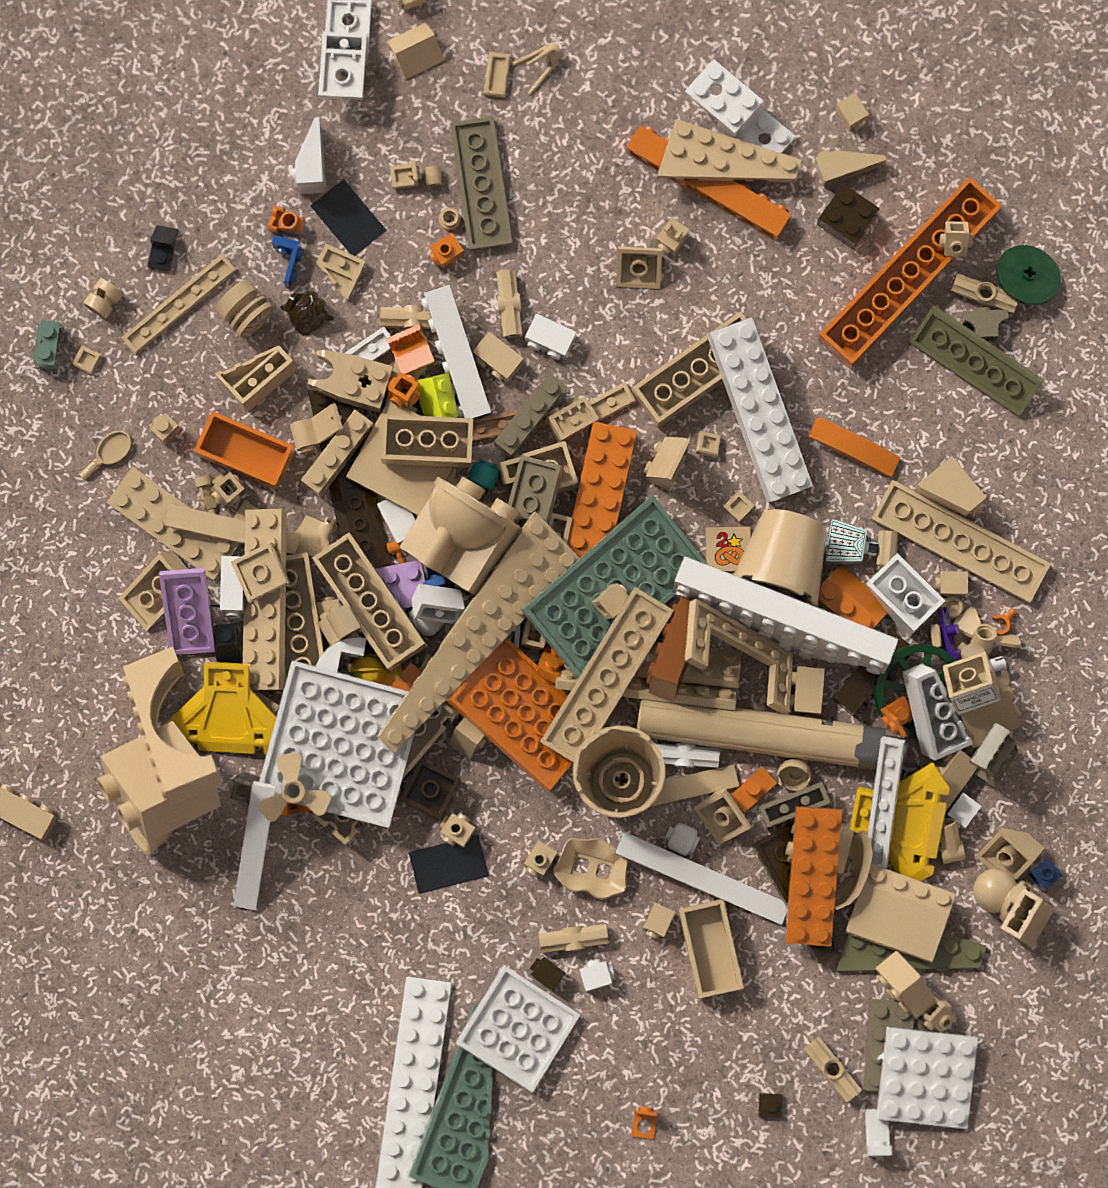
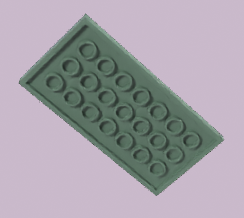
M650 496L521 610L574 677L579 679L617 617L616 615L614 618L605 620L591 603L609 585L618 583L627 589L629 595L634 587H637L665 604L676 594L672 590L684 557L706 565L708 564L656 498Z

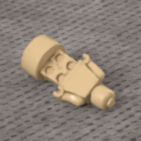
M212 475L194 478L195 485L200 490L201 498L199 497L197 500L202 505V509L208 510V513L216 514V510L213 508H216L218 504L211 497L212 492L210 491L213 484Z

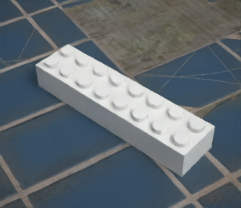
M747 318L707 333V338L766 501L772 502L812 487L810 476L753 318Z

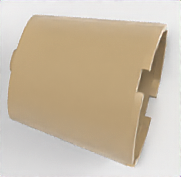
M778 509L766 510L762 513L733 575L817 608L827 530L821 523L799 513Z
M612 726L599 730L581 745L574 761L573 778L580 797L591 809L609 817H629L647 809L659 796L665 780V764L659 748L648 735L632 727ZM621 777H625L628 783H624V786H619V782H616L617 779L620 780Z

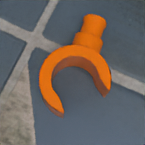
M1010 608L1004 615L999 614L992 618L994 620L1001 619L1006 624L1005 630L996 631L997 636L1004 635L1009 630L1010 620L1016 614L1013 608Z

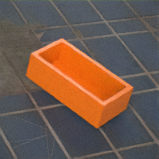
M214 411L211 412L194 449L196 456L275 490H278L296 451L294 445Z

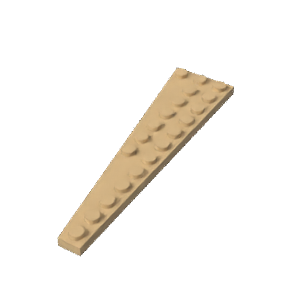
M537 512L531 514L513 544L508 547L505 552L506 554L499 564L494 567L492 574L483 583L477 595L471 600L439 646L440 648L434 657L427 663L425 670L418 676L411 690L404 696L399 703V707L392 713L377 735L391 752L395 753L526 618L521 609L579 559L574 551Z

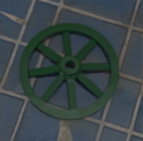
M927 644L908 645L895 651L885 673H879L874 684V700L881 718L884 716L880 709L886 706L884 688L907 692L906 685L886 681L888 673L897 662L903 671L911 669L903 657L913 653L924 652L923 665L929 668L931 666L932 654L941 658L946 664L956 662V660L943 649ZM943 671L938 675L941 682L945 680V674ZM912 719L909 729L904 726L902 728L907 735L906 737L918 739L914 720Z

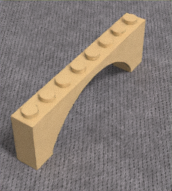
M174 647L123 666L125 676L122 678L126 688L131 690L127 693L132 705H136L132 707L137 720H141L138 723V727L142 735L146 734L143 742L147 751L151 750L152 752L148 754L152 766L157 767L153 772L157 782H162L159 790L163 799L168 798L171 806L222 786L223 783L218 768L211 755L202 757L180 752L168 746L158 736L157 719L161 705L172 686L179 678L185 676Z

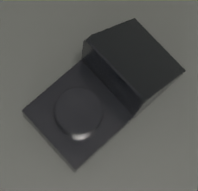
M156 225L150 238L152 246L147 265L148 268L170 272L178 229Z
M237 623L214 625L216 643L214 650L217 662L241 664Z

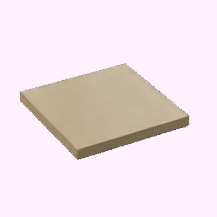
M389 399L346 478L419 516L430 498L437 476L447 481L454 467L382 464L383 415L420 416L403 406L398 407L394 405Z

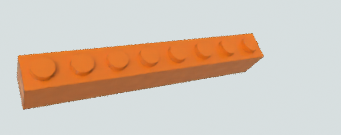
M640 125L627 145L626 153L659 171L669 138L665 137L663 139L657 135L654 129L648 126L644 128ZM670 178L776 242L790 221L791 214L788 213L789 210L780 204L774 205L769 202L770 199L766 195L752 192L751 187L743 182L737 183L734 180L702 181L696 178L676 180V178Z

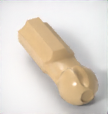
M879 531L876 563L879 566V571L897 554L899 534L895 531Z

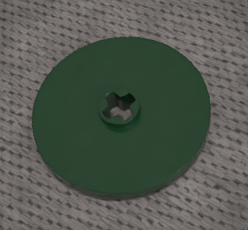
M1018 245L1009 248L999 258L996 266V276L1002 290L1013 300L1025 305H1040L1048 302L1055 296L1060 287L1061 276L1057 264L1046 252L1034 246Z

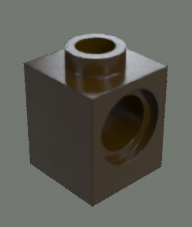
M543 957L541 960L537 958L530 967L533 971L530 975L552 992L566 974V972L546 957Z

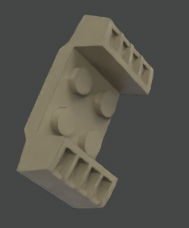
M994 723L969 763L977 767L973 775L990 787L997 786L1020 750L1018 739L1013 736L1011 731Z

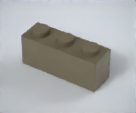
M820 782L758 807V811L767 830L795 819L796 806L823 808L831 802L823 783Z

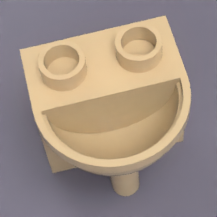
M437 476L429 500L406 535L400 548L417 558L425 566L442 574L468 592L477 595L478 590L487 581L494 567L499 564L506 554V550L513 544L522 529L521 526L514 523L520 511L499 498H496L490 508L479 501L485 490L463 476L457 486Z
M173 721L157 728L159 738L168 746L186 754L199 756ZM145 734L100 756L105 775L97 778V784L104 799L108 803L114 802L124 827L136 845L144 854L149 855L167 841L174 829L220 807L221 803L217 788L171 806L168 798L163 799L159 790L162 782H157L153 772L157 767L152 766L148 754L152 752L151 750L147 751L143 742V738L146 737Z

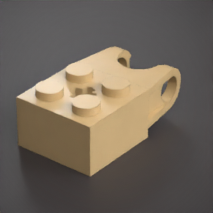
M325 350L317 351V358L329 364L333 368V373L324 380L309 379L307 385L310 388L338 400V402L381 414L388 391L387 387L392 378L393 366L352 354ZM365 380H367L371 385H367V387L364 388L362 387V381L364 382Z

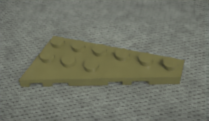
M847 933L836 971L876 970L878 965L896 951ZM942 933L932 963L901 952L898 953L914 970L980 968L986 946Z

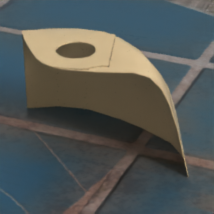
M864 829L853 835L849 852L853 860L855 876L844 887L836 891L834 908L837 910L851 904L860 895L866 882L873 852L871 841Z

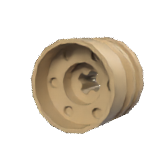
M248 279L232 287L220 299L214 309L224 322L233 320L230 328L233 331L237 330L236 334L240 339L258 330L274 310V306L270 302H266L267 300L264 296L256 298L258 289Z

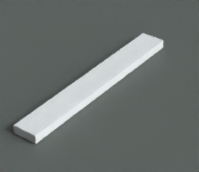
M623 832L615 851L616 854L782 925L787 913V908L782 900Z

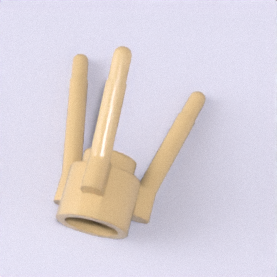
M552 42L548 46L545 45L539 50L511 63L512 66H516L531 58L533 59L526 63L527 66H531L539 60H542L546 65L550 63V66L528 91V95H532L549 73L560 64L558 59L562 57V53L557 45Z

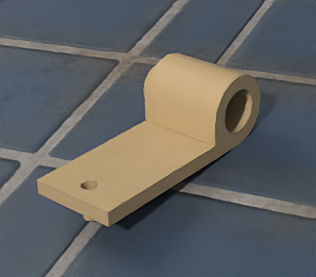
M336 403L329 405L312 418L299 420L289 425L297 451H302V454L314 452L316 446L343 429L341 424L342 416L338 413Z

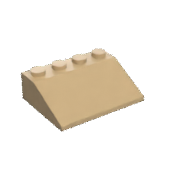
M871 864L866 882L856 899L845 933L932 963L956 894Z

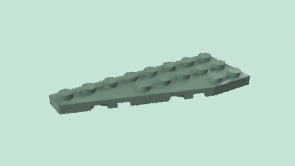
M473 1005L467 1023L470 1020L473 1013L475 1012L478 1005ZM457 1046L408 1174L409 1178L434 1188H478L489 1158L488 1138H490L489 1118L492 1100V1067L460 1046Z

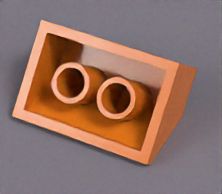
M842 565L820 586L818 604L829 613L873 630L887 614V611L869 588Z

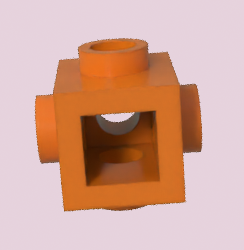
M399 372L396 378L393 377L387 387L390 401L398 407L404 406L408 409L410 404H415L421 395L417 379L402 372Z

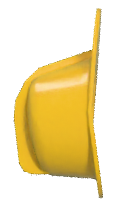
M365 654L362 659L356 658L349 668V672L356 678L391 687L403 671L401 665L394 671H389L377 654Z

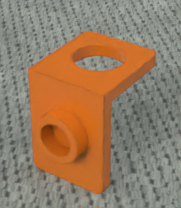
M640 1106V1110H635L632 1136L654 1139L658 1113H654V1108ZM648 1120L650 1122L651 1129L648 1133H641L638 1130L637 1125L639 1121Z

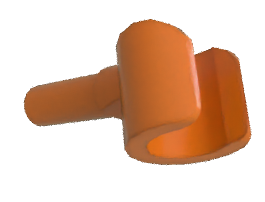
M397 542L387 543L389 555L396 554L400 564L406 563L402 557L399 544Z

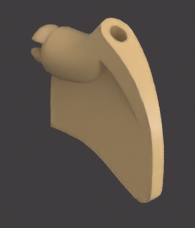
M306 515L301 526L295 531L300 533L296 554L308 552L310 557H314L330 546V538L336 521L326 517L324 522H321Z

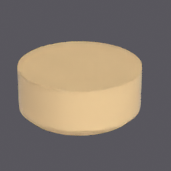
M956 596L946 597L941 608L947 607L950 619L957 618L963 612V602Z

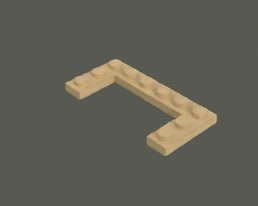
M698 599L690 601L685 661L701 670L708 667L710 634L770 666L767 706L781 714L789 712L793 653Z

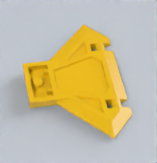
M205 662L204 687L165 724L173 721L189 743L198 744V751L255 754L256 747H263L264 754H267L277 716L250 689V664ZM190 730H197V735L190 734ZM256 734H263V738H256Z
M934 762L899 783L889 861L897 873L918 881H922L934 873L935 866L928 863L929 858H937L947 803L941 801V796L949 795L950 786ZM860 786L856 793L850 830L858 833L864 829L868 836L874 790ZM928 792L933 793L932 798L927 797ZM915 855L920 856V861L915 860Z

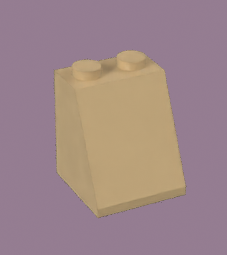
M953 456L919 482L914 490L918 494L964 518L968 516L974 518L978 515L982 508L985 507L983 503L987 498Z

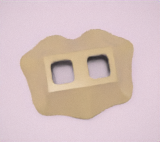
M570 838L563 847L558 861L553 868V873L569 891H587L596 899H608L625 892L628 859L616 854V848L601 838ZM578 857L589 860L588 870L584 874L574 870ZM600 863L611 866L609 878L606 880L596 876Z

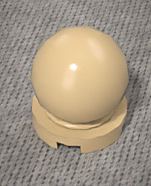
M999 868L987 869L977 877L973 885V895L977 904L983 910L991 913L1001 912L1000 920L1004 922L1023 888L1031 892L1032 885L1025 881L1017 884L1015 878L1008 871Z

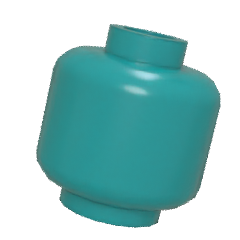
M480 460L479 463H473L468 480L477 484L485 491H493L499 477V471L496 469L497 465L484 460Z

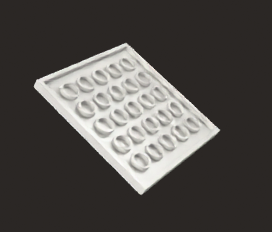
M292 661L259 782L276 785L275 795L281 794L282 786L286 780L276 763V759L282 754L297 753L302 758L297 781L303 784L305 790L329 792L331 800L326 812L389 828L414 733L395 753L391 752L377 735L392 713L399 707V703L408 694V691ZM290 785L286 792L289 797L295 798L299 795L300 789L297 785ZM302 801L296 803L306 806Z

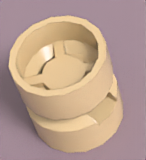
M100 278L93 287L95 292L88 294L83 301V305L106 320L113 311L112 305L117 304L124 294L113 284Z

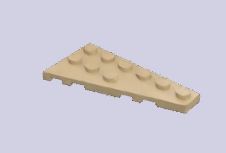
M676 119L656 179L676 178V180H684L685 178H696L702 181H733L734 179H741L747 182L767 180L768 182L794 183L802 160Z

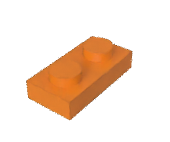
M546 642L535 674L556 683V677L559 678L563 662Z

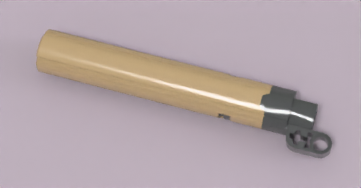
M641 699L637 730L653 739L877 770L881 738L885 736L905 741L901 768L903 770V779L900 778V781L907 778L910 772H917L921 769L918 764L905 762L907 738L886 735V728L735 707V710L645 699Z

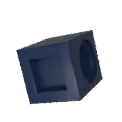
M1049 858L1028 873L1041 891L1047 889L1063 876Z

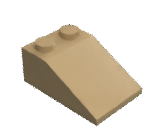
M665 437L663 442L658 441L653 451L656 456L653 462L648 461L643 473L646 474L645 480L670 491L689 453L690 439Z
M172 550L159 553L118 598L146 631H149L165 617L159 579L160 571L188 569Z

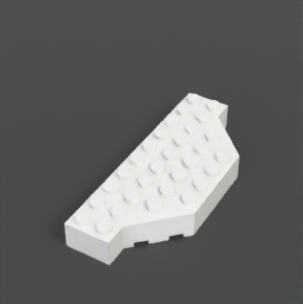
M687 557L683 559L672 590L678 598L698 599L773 641L787 651L794 650L799 652V656L809 660L814 658L831 663L839 662L853 666L860 665L867 667L866 670L873 674H884L898 642V639Z

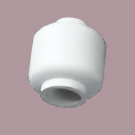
M678 823L675 828L670 826L665 839L669 840L667 843L668 849L682 856H687L689 853L693 854L700 837L697 836L698 832L696 829L684 823Z

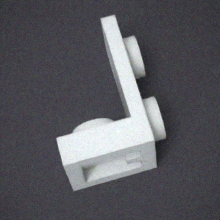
M877 1109L865 1110L867 1156L892 1155V1146H890L889 1120L877 1119Z

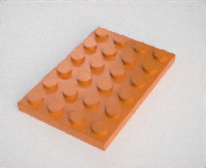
M506 637L466 678L447 702L548 792L573 762L540 741L569 694L563 689H555V683L535 674L537 665Z

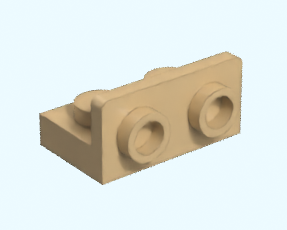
M586 396L581 399L575 397L566 402L567 407L561 410L557 407L547 413L549 417L544 422L546 425L550 424L559 441L568 438L599 419Z

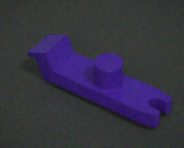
M947 607L937 609L945 650L956 661L962 660V650L956 648L954 635L960 633V628L958 624L951 625Z

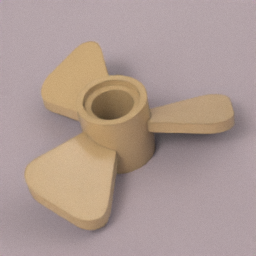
M975 609L966 610L953 622V625L958 624L960 633L972 638L971 644L962 648L961 657L963 659L985 651L989 655L994 644L1019 648L1022 643L1019 637L1013 634L996 636L997 632L992 626L981 624Z
M297 753L282 754L276 759V763L286 782L282 786L281 794L265 798L258 804L259 810L268 821H276L288 802L297 803L302 801L317 815H323L327 810L331 800L329 792L305 790L303 784L297 781L302 762L301 756ZM290 785H297L300 789L299 795L295 798L287 795L286 791Z

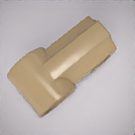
M944 818L938 848L939 853H942L941 861L943 865L965 860L964 847L959 838L956 819Z

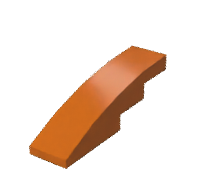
M820 417L816 418L808 435L809 438L841 456L849 457L865 467H871L887 477H892L901 458L887 449Z

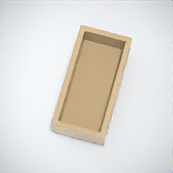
M721 899L679 909L678 913L698 1000L743 990L744 987L724 900Z

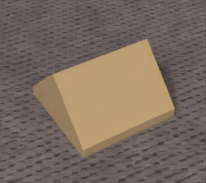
M426 22L387 41L406 80L445 61L437 39Z
M618 247L616 287L660 289L662 249Z
M724 788L719 789L694 807L718 845L751 828V825L735 801Z

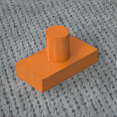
M761 767L730 796L745 814L777 782Z

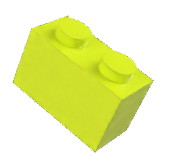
M449 373L417 380L419 382V392L421 393L419 399L423 416L459 417Z

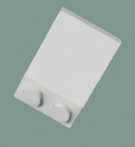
M319 117L314 118L295 160V169H291L294 188H298L299 194L326 193L323 133Z
M898 553L866 583V586L891 618L909 636L916 632L945 602Z

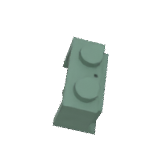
M41 320V324H38L33 356L34 368L58 371L55 359L56 352L58 351L59 332H63V326L60 322Z

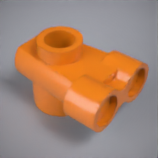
M274 206L272 217L268 223V231L275 233L286 231L301 234L306 220L293 212H286V209L283 207Z

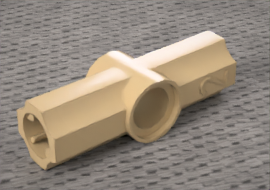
M501 270L496 273L499 291L497 298L499 315H501L503 338H518L522 336L517 278L515 270Z
M958 273L951 289V293L974 300L981 306H990L999 310L1008 309V313L1012 315L1018 304L1017 301L1010 298L1002 289L995 287L992 283L981 282ZM980 291H989L991 297L983 298L980 295Z
M407 305L404 308L381 307L380 327L403 328L407 330L419 325L421 330L430 329L428 320L432 319L430 312H425L422 306Z
M606 924L589 927L563 928L561 931L539 934L541 953L561 950L567 952L576 949L582 950L589 946L609 944Z
M819 1036L803 1048L846 1103L862 1091ZM829 1063H835L838 1066L839 1071L837 1075L831 1076L827 1073L826 1068Z

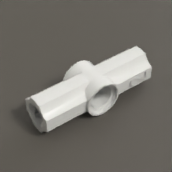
M676 743V745L656 744L663 756L665 765L669 764L681 768L682 766H686V768H694L695 766L718 768L720 748L696 747L694 744Z

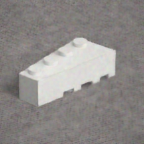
M920 664L904 671L903 677L921 754L937 760L972 745L973 742L967 736L962 721L957 717L956 710L953 704L950 703L947 692L936 670Z

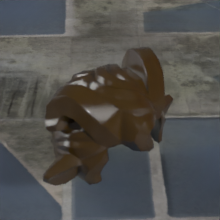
M308 291L305 294L292 293L288 301L280 306L281 310L288 312L292 325L302 336L309 335V333L315 331L323 324V321L334 320V316L330 315L325 309V301L318 297V294L314 291Z

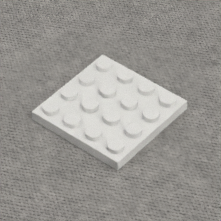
M503 966L455 1044L533 1093L580 1014L508 967Z
M887 1027L876 1118L880 1120L967 1129L978 1037Z

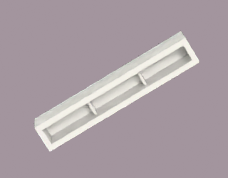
M450 285L425 292V298L421 299L425 312H430L432 318L428 320L431 332H436L438 341H435L438 353H443L446 361L442 363L445 374L449 373L451 376L454 396L457 395L459 404L456 405L459 417L476 418L491 413Z

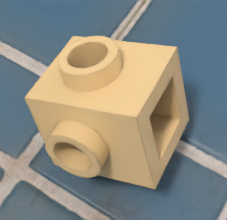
M945 221L944 234H940V247H944V256L953 258L967 257L968 248H972V235H969L968 222Z
M229 472L224 476L221 473L212 481L214 486L210 489L212 492L211 497L217 504L222 503L225 506L230 503L233 505L242 498L240 493L244 490L243 483L235 474L232 475ZM223 487L229 489L228 495L222 490Z
M453 813L450 817L445 816L439 826L442 829L440 833L444 836L443 841L453 847L455 844H458L462 848H465L476 828L469 824L470 819L461 813H458L457 816ZM454 827H460L459 832H452Z
M935 997L937 1002L921 1014L924 1018L922 1023L930 1031L935 1028L939 1033H943L957 1017L951 1012L953 1007L945 999L940 1001Z

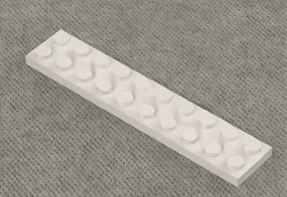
M406 976L376 1188H422L423 1186L422 1182L409 1178L408 1174L434 1109L452 983Z

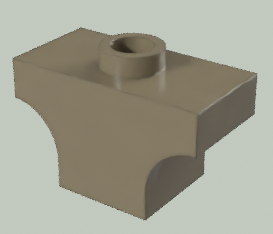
M990 307L978 308V311H965L961 316L962 325L970 327L974 333L986 341H996L999 336L998 326L1006 323L1008 320V309L991 310Z

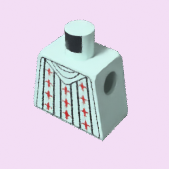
M832 519L825 564H861L863 554L876 556L878 543L865 541L866 530Z

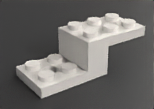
M372 0L327 1L326 29L323 31L319 98L363 100L365 65L368 64ZM352 16L355 20L352 25L347 26L342 23L343 18ZM345 71L348 74V78L345 81H338L336 79L338 72Z
M714 59L685 90V94L718 121L717 129L724 135L779 153H783L796 138L793 133L763 109L764 101ZM714 85L720 86L722 89L721 94H711L709 91L710 87ZM767 134L770 136L771 142L763 145L758 140L759 136Z

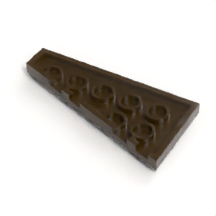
M794 822L752 844L754 851L787 909L791 863L787 862L788 855H785L788 843L793 840L794 834L791 833ZM834 926L831 946L808 945L818 964L839 953Z

